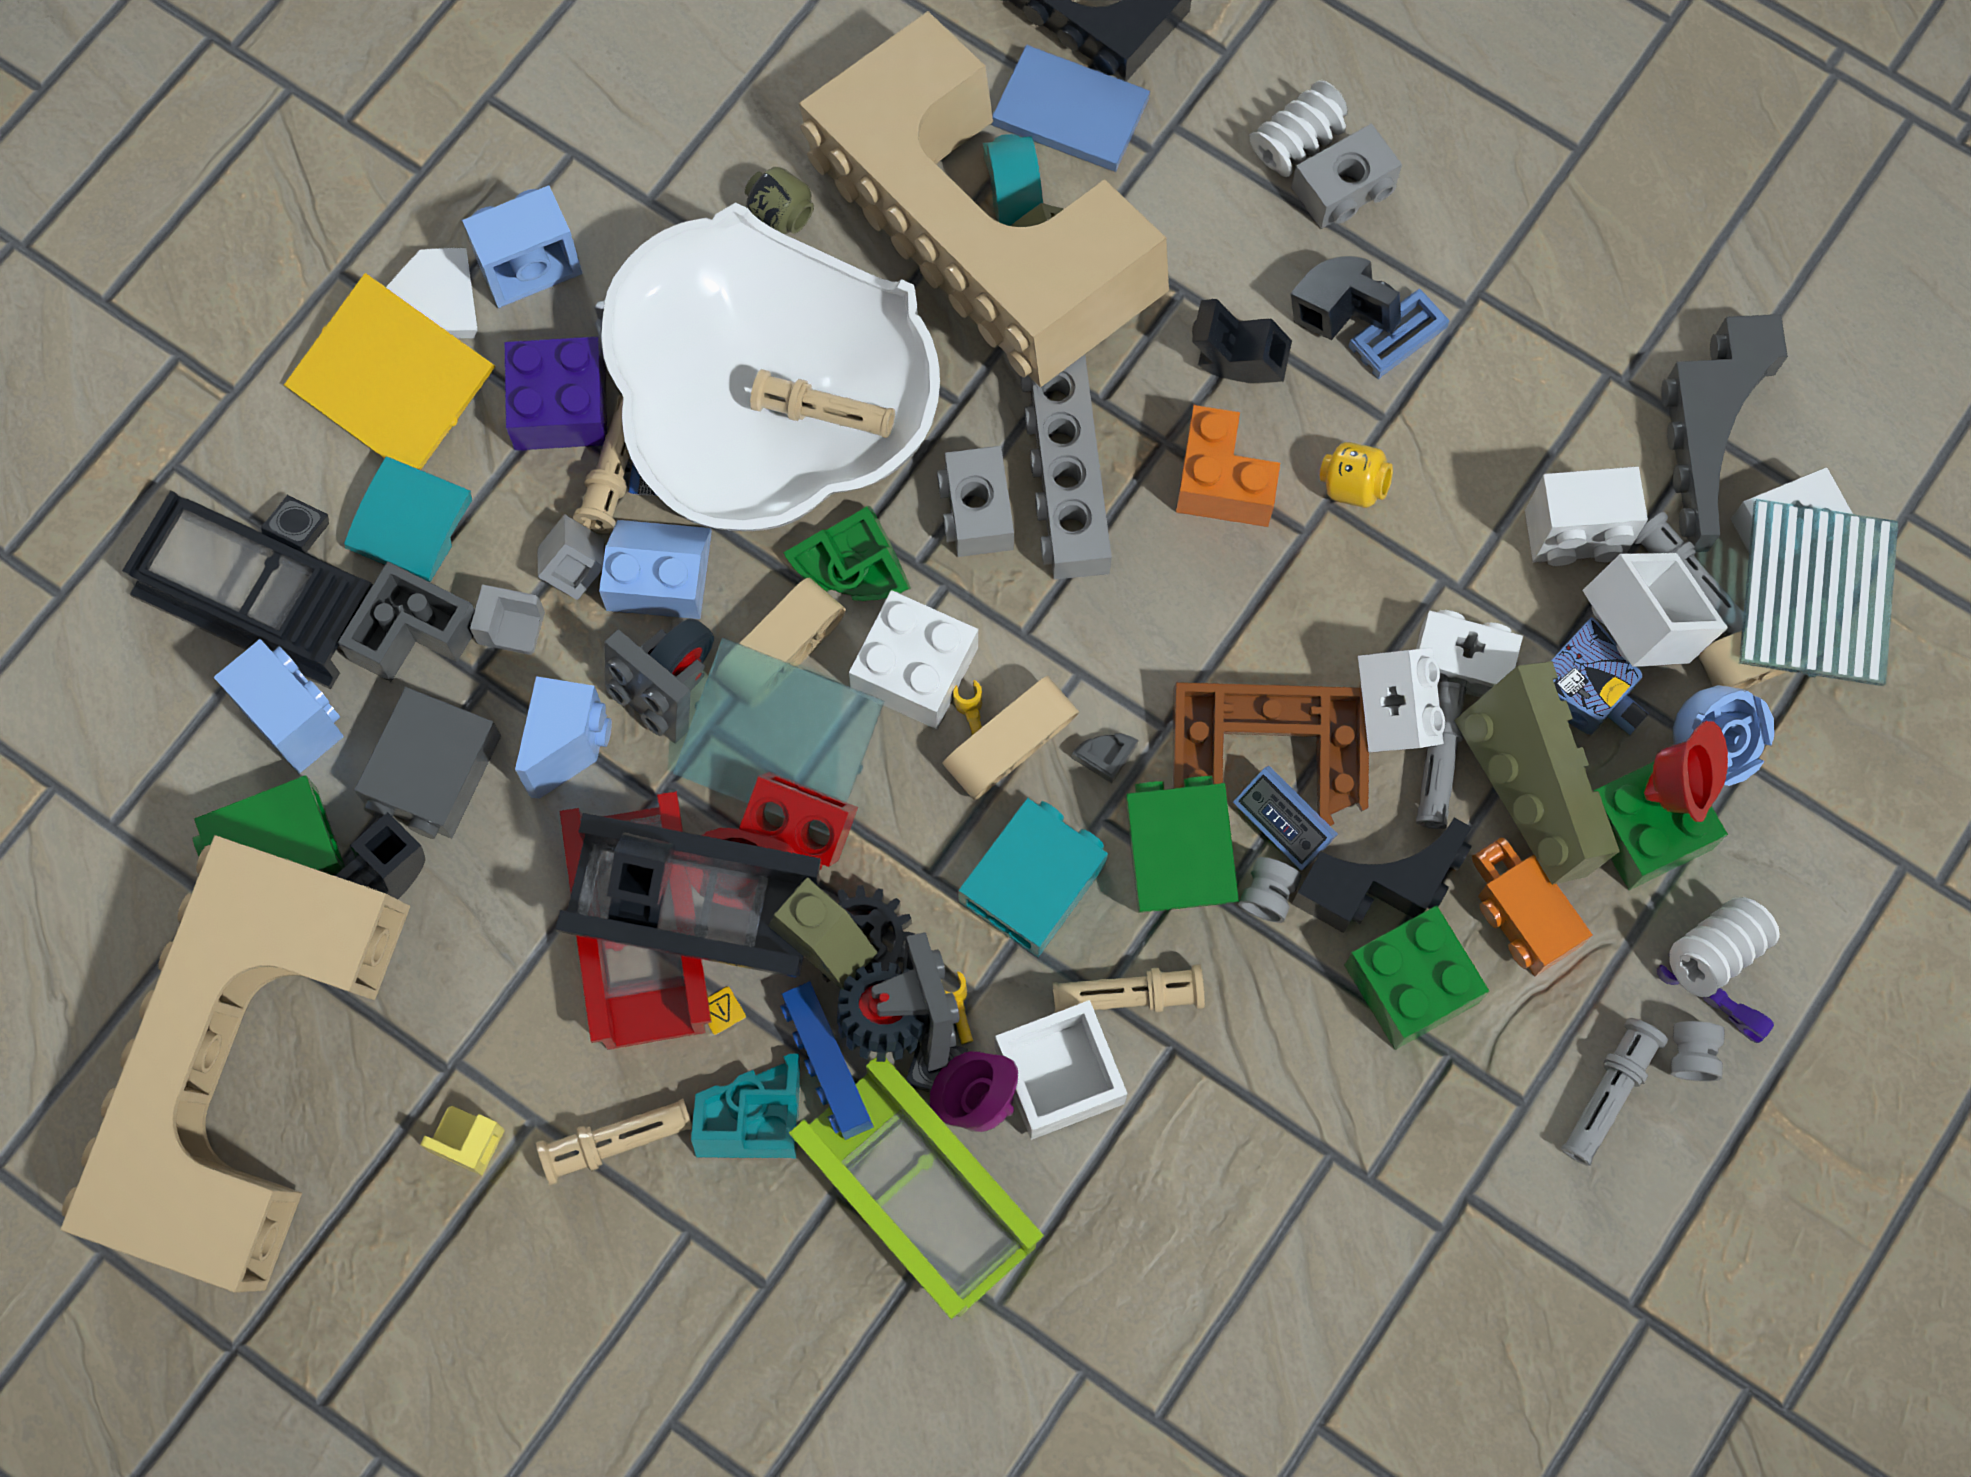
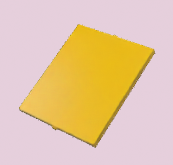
M364 273L329 323L322 328V333L284 385L383 458L387 456L421 470L450 429L457 424L460 415L496 366L371 276Z

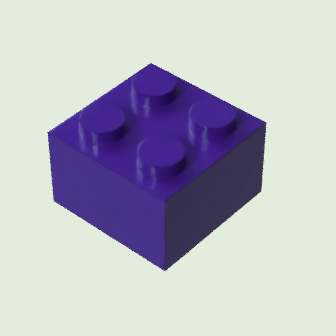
M599 337L504 342L506 430L514 450L602 446L607 434L606 364Z

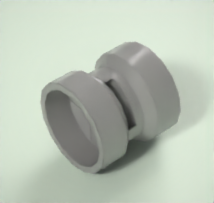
M1259 857L1256 859L1251 871L1253 877L1252 885L1244 889L1239 906L1246 912L1263 920L1282 923L1290 907L1287 902L1289 894L1297 890L1302 875L1295 868L1283 862Z
M1697 1021L1675 1023L1673 1026V1041L1677 1044L1679 1053L1671 1059V1075L1691 1081L1707 1082L1721 1080L1723 1063L1717 1057L1719 1048L1724 1045V1027L1713 1023Z

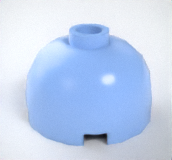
M1717 685L1696 692L1684 702L1676 715L1673 726L1674 745L1687 741L1702 722L1714 721L1723 732L1728 751V770L1724 785L1730 786L1743 782L1760 769L1764 760L1759 759L1764 750L1765 744L1772 746L1774 739V718L1764 700L1744 689Z

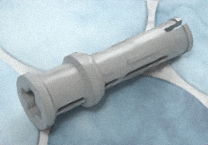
M1665 512L1659 513L1648 521L1634 543H1641L1649 553L1678 554L1728 627L1722 633L1725 637L1747 629V615L1740 610L1732 598L1695 558V546L1690 541L1685 543L1666 522L1668 516Z
M1632 1017L1627 1019L1624 1026L1627 1031L1614 1054H1607L1604 1060V1068L1607 1072L1590 1102L1585 1107L1566 1144L1561 1148L1563 1153L1583 1165H1591L1593 1157L1613 1125L1634 1086L1640 1087L1641 1084L1645 1083L1648 1078L1645 1072L1657 1049L1665 1048L1668 1042V1038L1660 1030L1639 1019Z

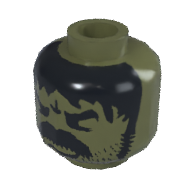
M773 167L765 173L759 171L750 178L744 192L748 196L746 208L760 221L785 235L789 232L792 234L799 232L809 221L813 213L814 204L811 202L812 194L810 188L784 168Z

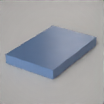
M1026 45L992 116V126L1021 137L1032 136L1033 141L1116 172L1148 103L1150 91Z

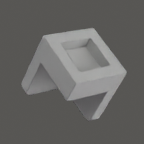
M564 514L538 547V578L578 600L602 571L604 539L599 534Z
M482 584L470 630L478 645L531 655L535 651L545 610L539 597L536 595Z

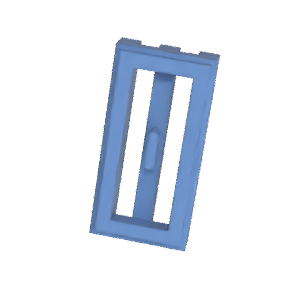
M1420 288L1400 302L1401 318L1418 305L1423 308L1421 312L1373 348H1370L1367 343L1384 330L1372 324L1349 342L1348 347L1354 353L1357 351L1361 355L1360 360L1365 366L1370 365L1373 368L1372 373L1377 379L1381 378L1448 327L1450 320ZM1430 318L1434 320L1384 359H1380L1379 356Z

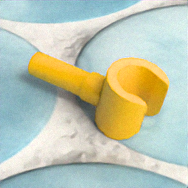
M973 680L975 697L966 700L961 698L957 685L953 690L954 705L957 711L966 716L972 735L982 728L979 712L983 704L982 689L975 680Z
M957 971L960 988L952 993L958 1006L959 1022L956 1023L961 1044L963 1045L973 1042L964 1005L967 997L966 979L961 972Z

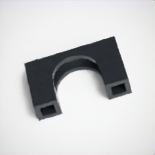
M1072 0L1001 1L1011 2L1021 9L1033 24L1044 26L1056 34L1068 49L1072 51L1078 50L1087 56L1102 73L1109 76L1113 75L1117 79L1127 82L1190 12L1192 0H1121L1112 5L1102 7L1085 6Z

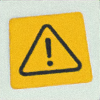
M727 986L708 997L712 1023L707 1024L714 1035L746 1018V1014L730 987Z

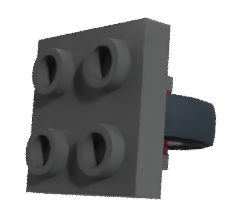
M689 618L679 623L668 633L660 630L639 647L617 629L604 642L605 688L608 694L618 704L622 706L629 704L641 715L645 726L657 736L664 734L676 744L689 731L691 690L705 675L702 672L705 668L703 663L712 649L714 642L713 633L700 621Z

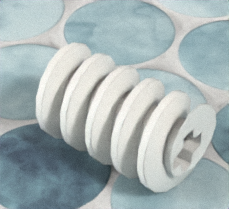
M1322 80L1315 82L1310 90H1306L1298 96L1297 101L1293 100L1285 106L1284 111H1279L1273 115L1271 122L1263 123L1259 126L1257 132L1249 134L1254 152L1268 167L1274 169L1278 174L1284 177L1290 176L1293 173L1292 164L1298 165L1305 161V153L1310 156L1319 153V144L1326 146L1332 142V133L1341 135L1345 132L1346 125L1343 116L1347 115L1348 109L1343 96L1328 82Z
M1745 897L1732 898L1673 944L1670 950V965L1673 974L1689 993L1698 997H1709L1715 994L1718 988L1725 986L1730 978L1740 974L1742 968L1748 967L1753 963L1754 959L1762 956L1766 949L1776 945L1780 937L1779 927L1770 912L1755 900Z

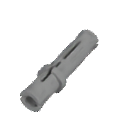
M1438 682L1437 684L1439 706L1445 717L1444 744L1428 746L1424 765L1416 824H1421L1422 827L1431 829L1447 828L1458 742H1461L1464 737L1454 720L1462 714L1466 687L1454 682Z

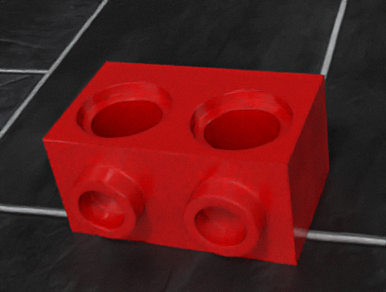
M767 772L757 778L739 830L775 838L790 845L797 854L821 858L819 868L821 870L823 865L830 867L839 861L858 807L774 773ZM768 802H774L783 809L785 818L781 827L773 826L766 820L764 811ZM813 820H819L828 827L830 839L826 845L818 844L811 838L809 827Z

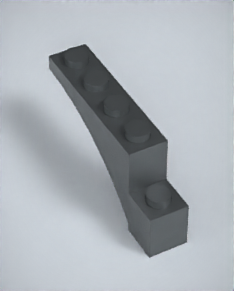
M1781 314L1726 317L1717 333L1711 337L1710 355L1712 360L1676 362L1668 378L1662 382V404L1664 407H1669L1671 418L1667 428V442L1669 449L1675 450L1677 465H1675L1673 470V486L1676 493H1681L1683 509H1681L1679 514V529L1682 537H1687L1688 542L1690 541L1695 546L1694 550L1696 552H1708L1720 536L1718 511L1720 471L1726 444L1736 417L1755 387L1766 376H1775L1788 357Z

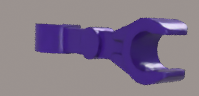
M1660 965L1657 968V975L1663 982L1670 985L1680 984L1675 975L1665 966ZM1718 988L1715 994L1703 997L1704 1001L1710 1006L1721 1009L1729 1015L1730 1021L1745 1037L1754 1043L1762 1042L1774 1027L1773 1021L1765 1014L1742 1003L1737 1004L1721 988Z

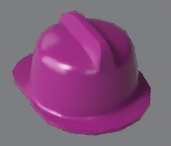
M968 1051L955 1056L948 1062L947 1067L941 1069L934 1079L930 1091V1108L945 1124L961 1127L971 1132H986L994 1129L1006 1117L1012 1116L1014 1113L1012 1105L1018 1083V1068L1015 1061L1006 1056L981 1051Z

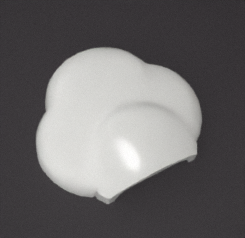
M737 203L718 212L712 220L702 218L682 222L651 237L628 257L613 277L606 294L602 319L604 360L611 377L623 396L622 425L625 444L643 480L666 505L691 522L719 530L762 531L779 528L801 519L834 493L864 488L895 472L906 463L923 443L933 423L939 398L940 369L938 356L928 329L921 317L917 315L914 285L902 279L899 282L881 279L795 240L766 225L756 218L748 208ZM763 369L770 371L772 377L787 381L806 380L812 385L813 390L851 398L888 409L893 408L895 409V420L889 437L884 438L881 435L807 416L803 420L794 421L790 420L786 413L763 408L761 411L752 410L750 407V397L755 377Z

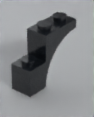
M1454 817L1448 828L1431 845L1408 858L1390 863H1353L1332 857L1321 851L1292 905L1342 933L1345 932L1351 920L1361 924L1374 901V898L1366 895V893L1415 918L1424 913L1427 908L1439 907L1449 889V886L1442 883L1449 867L1456 871L1460 869L1472 845L1464 842L1471 826Z

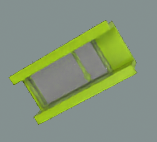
M876 1056L866 1065L867 1075L855 1084L872 1121L873 1128L845 1140L841 1132L835 1134L828 1116L832 1115L833 1112L831 1107H829L812 1123L808 1124L803 1120L789 1132V1135L952 1320L955 1316L960 1317L1026 1258L1035 1249L1036 1243L1044 1235L886 1058L885 1062H876Z

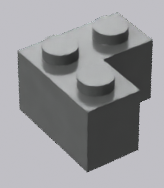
M387 562L338 641V644L350 662L392 682L415 642L458 662L473 637L470 626L475 609L470 602Z

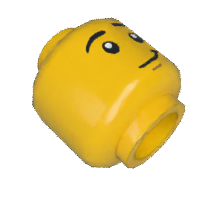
M1344 442L1336 448L1333 455H1325L1319 477L1320 481L1326 482L1327 494L1331 500L1368 508L1374 505L1378 499L1383 500L1387 496L1392 481L1393 465L1387 462L1384 452L1379 448L1353 442Z

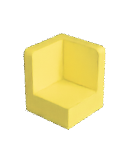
M450 1106L447 1108L433 1138L424 1136L420 1146L436 1156L483 1176L505 1130L497 1122L480 1114L476 1117L454 1106Z

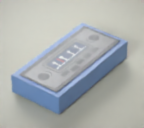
M1270 766L1265 767L1233 801L1301 871L1306 869L1338 835Z

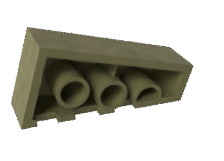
M1553 661L1516 666L1454 721L1553 885L1589 876L1620 851L1598 791H1592L1586 774V766H1589L1583 747L1577 748L1568 724V721L1573 718L1567 701H1560L1553 681L1558 678Z

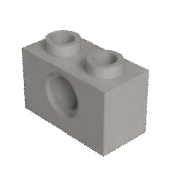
M1371 123L1296 165L1291 188L1320 229L1334 221L1340 224L1349 220L1356 214L1359 207L1372 200L1377 203L1390 196L1397 187L1396 184L1402 164ZM1341 177H1351L1357 182L1348 183L1343 181Z
M1001 446L946 452L945 470H937L940 498H949L951 513L943 514L946 541L956 542L958 557L1013 550L1014 528ZM978 496L983 498L986 503L979 508H970L963 501L968 497Z

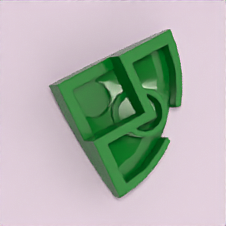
M866 506L829 529H823L783 552L789 563L804 579L811 578L826 592L834 590L842 594L851 595L852 600H880L887 598L891 590L901 594L911 589L899 559L871 506Z

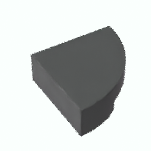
M1122 733L1090 738L1074 750L1072 759L1110 783H1113L1137 747L1139 740Z

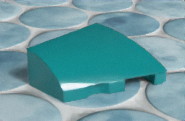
M799 1054L783 1056L785 1063L757 1075L754 1070L737 1076L734 1082L729 1085H716L695 1094L691 1142L696 1158H796L797 1143L789 1135V1132L799 1122Z

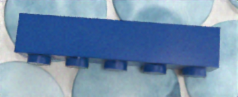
M809 981L782 993L785 1003L780 1005L787 1023L793 1020L797 1031L793 1032L792 1035L798 1049H806L809 1058L804 1060V1063L811 1078L817 1075L821 1086L816 1088V1091L823 1106L829 1103L833 1114L828 1116L835 1134L841 1132L844 1139L847 1140L873 1128L872 1121L811 982Z

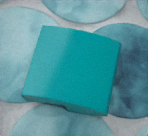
M386 456L355 514L344 542L345 549L384 565L390 562L431 582L452 548L450 537L472 502L471 490Z

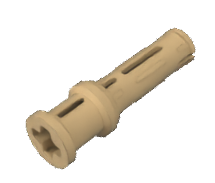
M761 369L756 375L752 386L750 407L755 411H761L763 408L786 413L788 418L794 421L803 420L807 416L881 435L884 438L889 437L893 428L895 409H888L851 398L813 390L812 385L806 380L798 379L796 382L772 377L770 371Z
M618 395L617 404L596 469L586 475L584 485L587 491L582 506L575 510L573 520L600 534H609L613 531L616 524L613 515L618 499L625 496L627 489L623 477L630 455L623 433V396Z
M1201 964L1192 965L1191 970L1161 972L1159 968H1151V971H1146V976L1053 983L1055 1013L1089 1000L1094 1010L1149 1005V1010L1162 1012L1165 1006L1194 1004L1196 1009L1205 1008Z
M680 1099L678 1102L634 1115L593 1131L590 1126L586 1128L581 1126L577 1128L576 1134L550 1143L541 1140L536 1142V1147L547 1181L551 1186L558 1182V1177L587 1167L591 1171L599 1169L598 1166L603 1165L602 1159L647 1145L687 1129L691 1130L692 1124L684 1100ZM658 1121L663 1122L661 1126L623 1139L620 1138V1135ZM609 1138L612 1140L609 1144L597 1147V1142ZM574 1150L579 1151L577 1155L560 1161L556 1160L557 1156Z

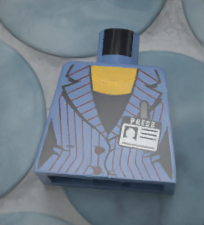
M1592 617L1551 660L1558 675V678L1553 681L1560 701L1566 700L1573 719L1568 721L1569 724L1586 734L1592 735L1609 718L1627 734L1631 735L1649 715L1646 710L1628 696L1643 676L1637 667H1632L1630 662L1620 655L1616 642Z

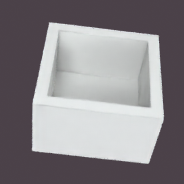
M1639 467L1543 474L1525 509L1533 562L1548 561V564L1551 566L1568 565L1581 558H1595L1597 562H1611L1619 554H1627L1648 521Z
M1677 553L1619 554L1582 590L1592 604L1593 614L1601 623L1605 624L1617 642L1618 652L1626 661L1630 662L1632 667L1688 664L1728 628Z
M891 590L849 671L851 691L937 730L954 697L953 690L955 686L959 687L978 649V629Z
M1090 1000L995 1036L997 1055L1006 1056L1014 1060L1018 1068V1083L1014 1092V1098L1031 1140L1125 1103L1127 1091Z

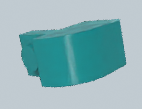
M1006 134L996 137L993 142L982 143L984 161L991 179L994 213L997 221L1007 226L1012 225L1040 203H1043L1040 171L1032 136L1019 137L1014 134Z

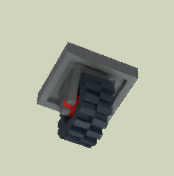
M926 932L906 936L903 972L901 975L897 974L898 964L889 963V970L881 971V962L872 963L871 973L868 974L864 966L856 970L855 979L849 975L844 981V990L840 989L838 996V1032L841 1039L847 1037L846 1046L851 1051L860 1046V1057L868 1060L871 1051L877 1052L876 1062H885L886 1053L892 1052L894 1061L903 1058L904 1048L911 1054L917 1049L918 1040L927 1070L932 1071L945 1068L948 1065L950 1047L956 1045L953 1023L959 1022L957 1002L952 992L945 993L941 979H945L943 959L938 949L931 950Z

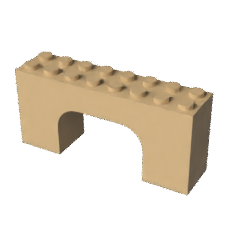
M929 11L799 103L804 122L801 124V130L809 142L810 151L807 152V155L813 167L821 175L828 173L835 180V185L844 199L849 203L855 200L862 207L863 213L870 225L877 231L883 229L891 237L897 252L906 260L911 257L920 266V271L925 280L935 289L940 286L949 295L950 303L957 313L963 318L969 315L978 324L979 332L985 341L992 347L998 345L1007 354L1014 370L1021 377L1028 375L1040 388L1169 291L1166 237L1105 179L1048 221L1030 227H1012L1001 224L988 216L937 166L938 162L991 124L993 117L986 66Z
M215 835L211 846L207 845L199 856L196 868L199 874L193 892L188 893L184 897L179 907V928L173 942H168L159 959L161 974L155 989L150 990L146 994L141 1004L139 1016L143 1020L135 1039H131L123 1050L120 1060V1066L123 1068L116 1088H112L103 1101L101 1116L104 1119L97 1137H93L88 1142L83 1152L81 1165L85 1168L78 1186L72 1188L65 1198L62 1207V1216L65 1219L60 1230L232 1292L265 1291L302 1192L239 1171L220 1160L212 1150L206 1134V1114L245 1010L257 991L267 983L281 977L304 976L375 1000L411 906L383 892Z

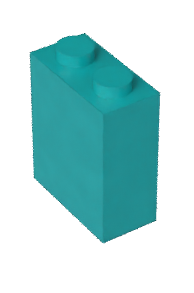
M1027 798L958 890L960 904L1039 958L1106 866L1108 853L1103 850V842L1094 834L1085 829H1080L1077 832L1063 822L1064 816L1055 807L1044 801H1041L1038 805Z

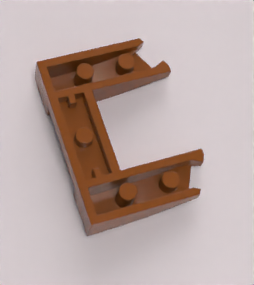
M1176 682L1173 688V789L1184 788L1183 779L1200 776H1213V784L1223 783L1224 734L1316 737L1318 815L1329 826H1332L1335 823L1331 815L1355 803L1361 812L1368 809L1369 751L1362 688Z

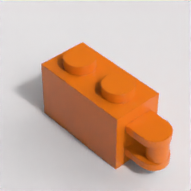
M1501 837L1472 855V861L1476 869L1487 883L1478 895L1482 901L1480 903L1481 912L1488 923L1494 928L1500 927L1511 942L1508 944L1509 951L1520 967L1523 969L1529 968L1536 977L1582 947L1593 936L1558 885L1551 884L1534 854L1522 861L1508 841ZM1500 861H1503L1508 868V871L1502 875L1494 867Z

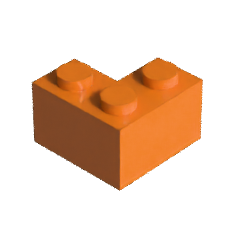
M1198 405L1193 406L1176 513L1264 527L1269 526L1275 504L1280 462L1234 455L1240 412Z

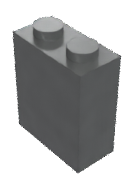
M405 687L354 791L365 804L363 809L377 818L383 817L388 812L392 817L396 816L410 822L408 828L424 837L435 839L438 833L452 839L495 751L501 734L495 723L491 720Z

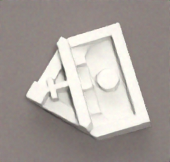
M439 248L419 250L386 288L456 338L474 339L477 332V322L467 249Z

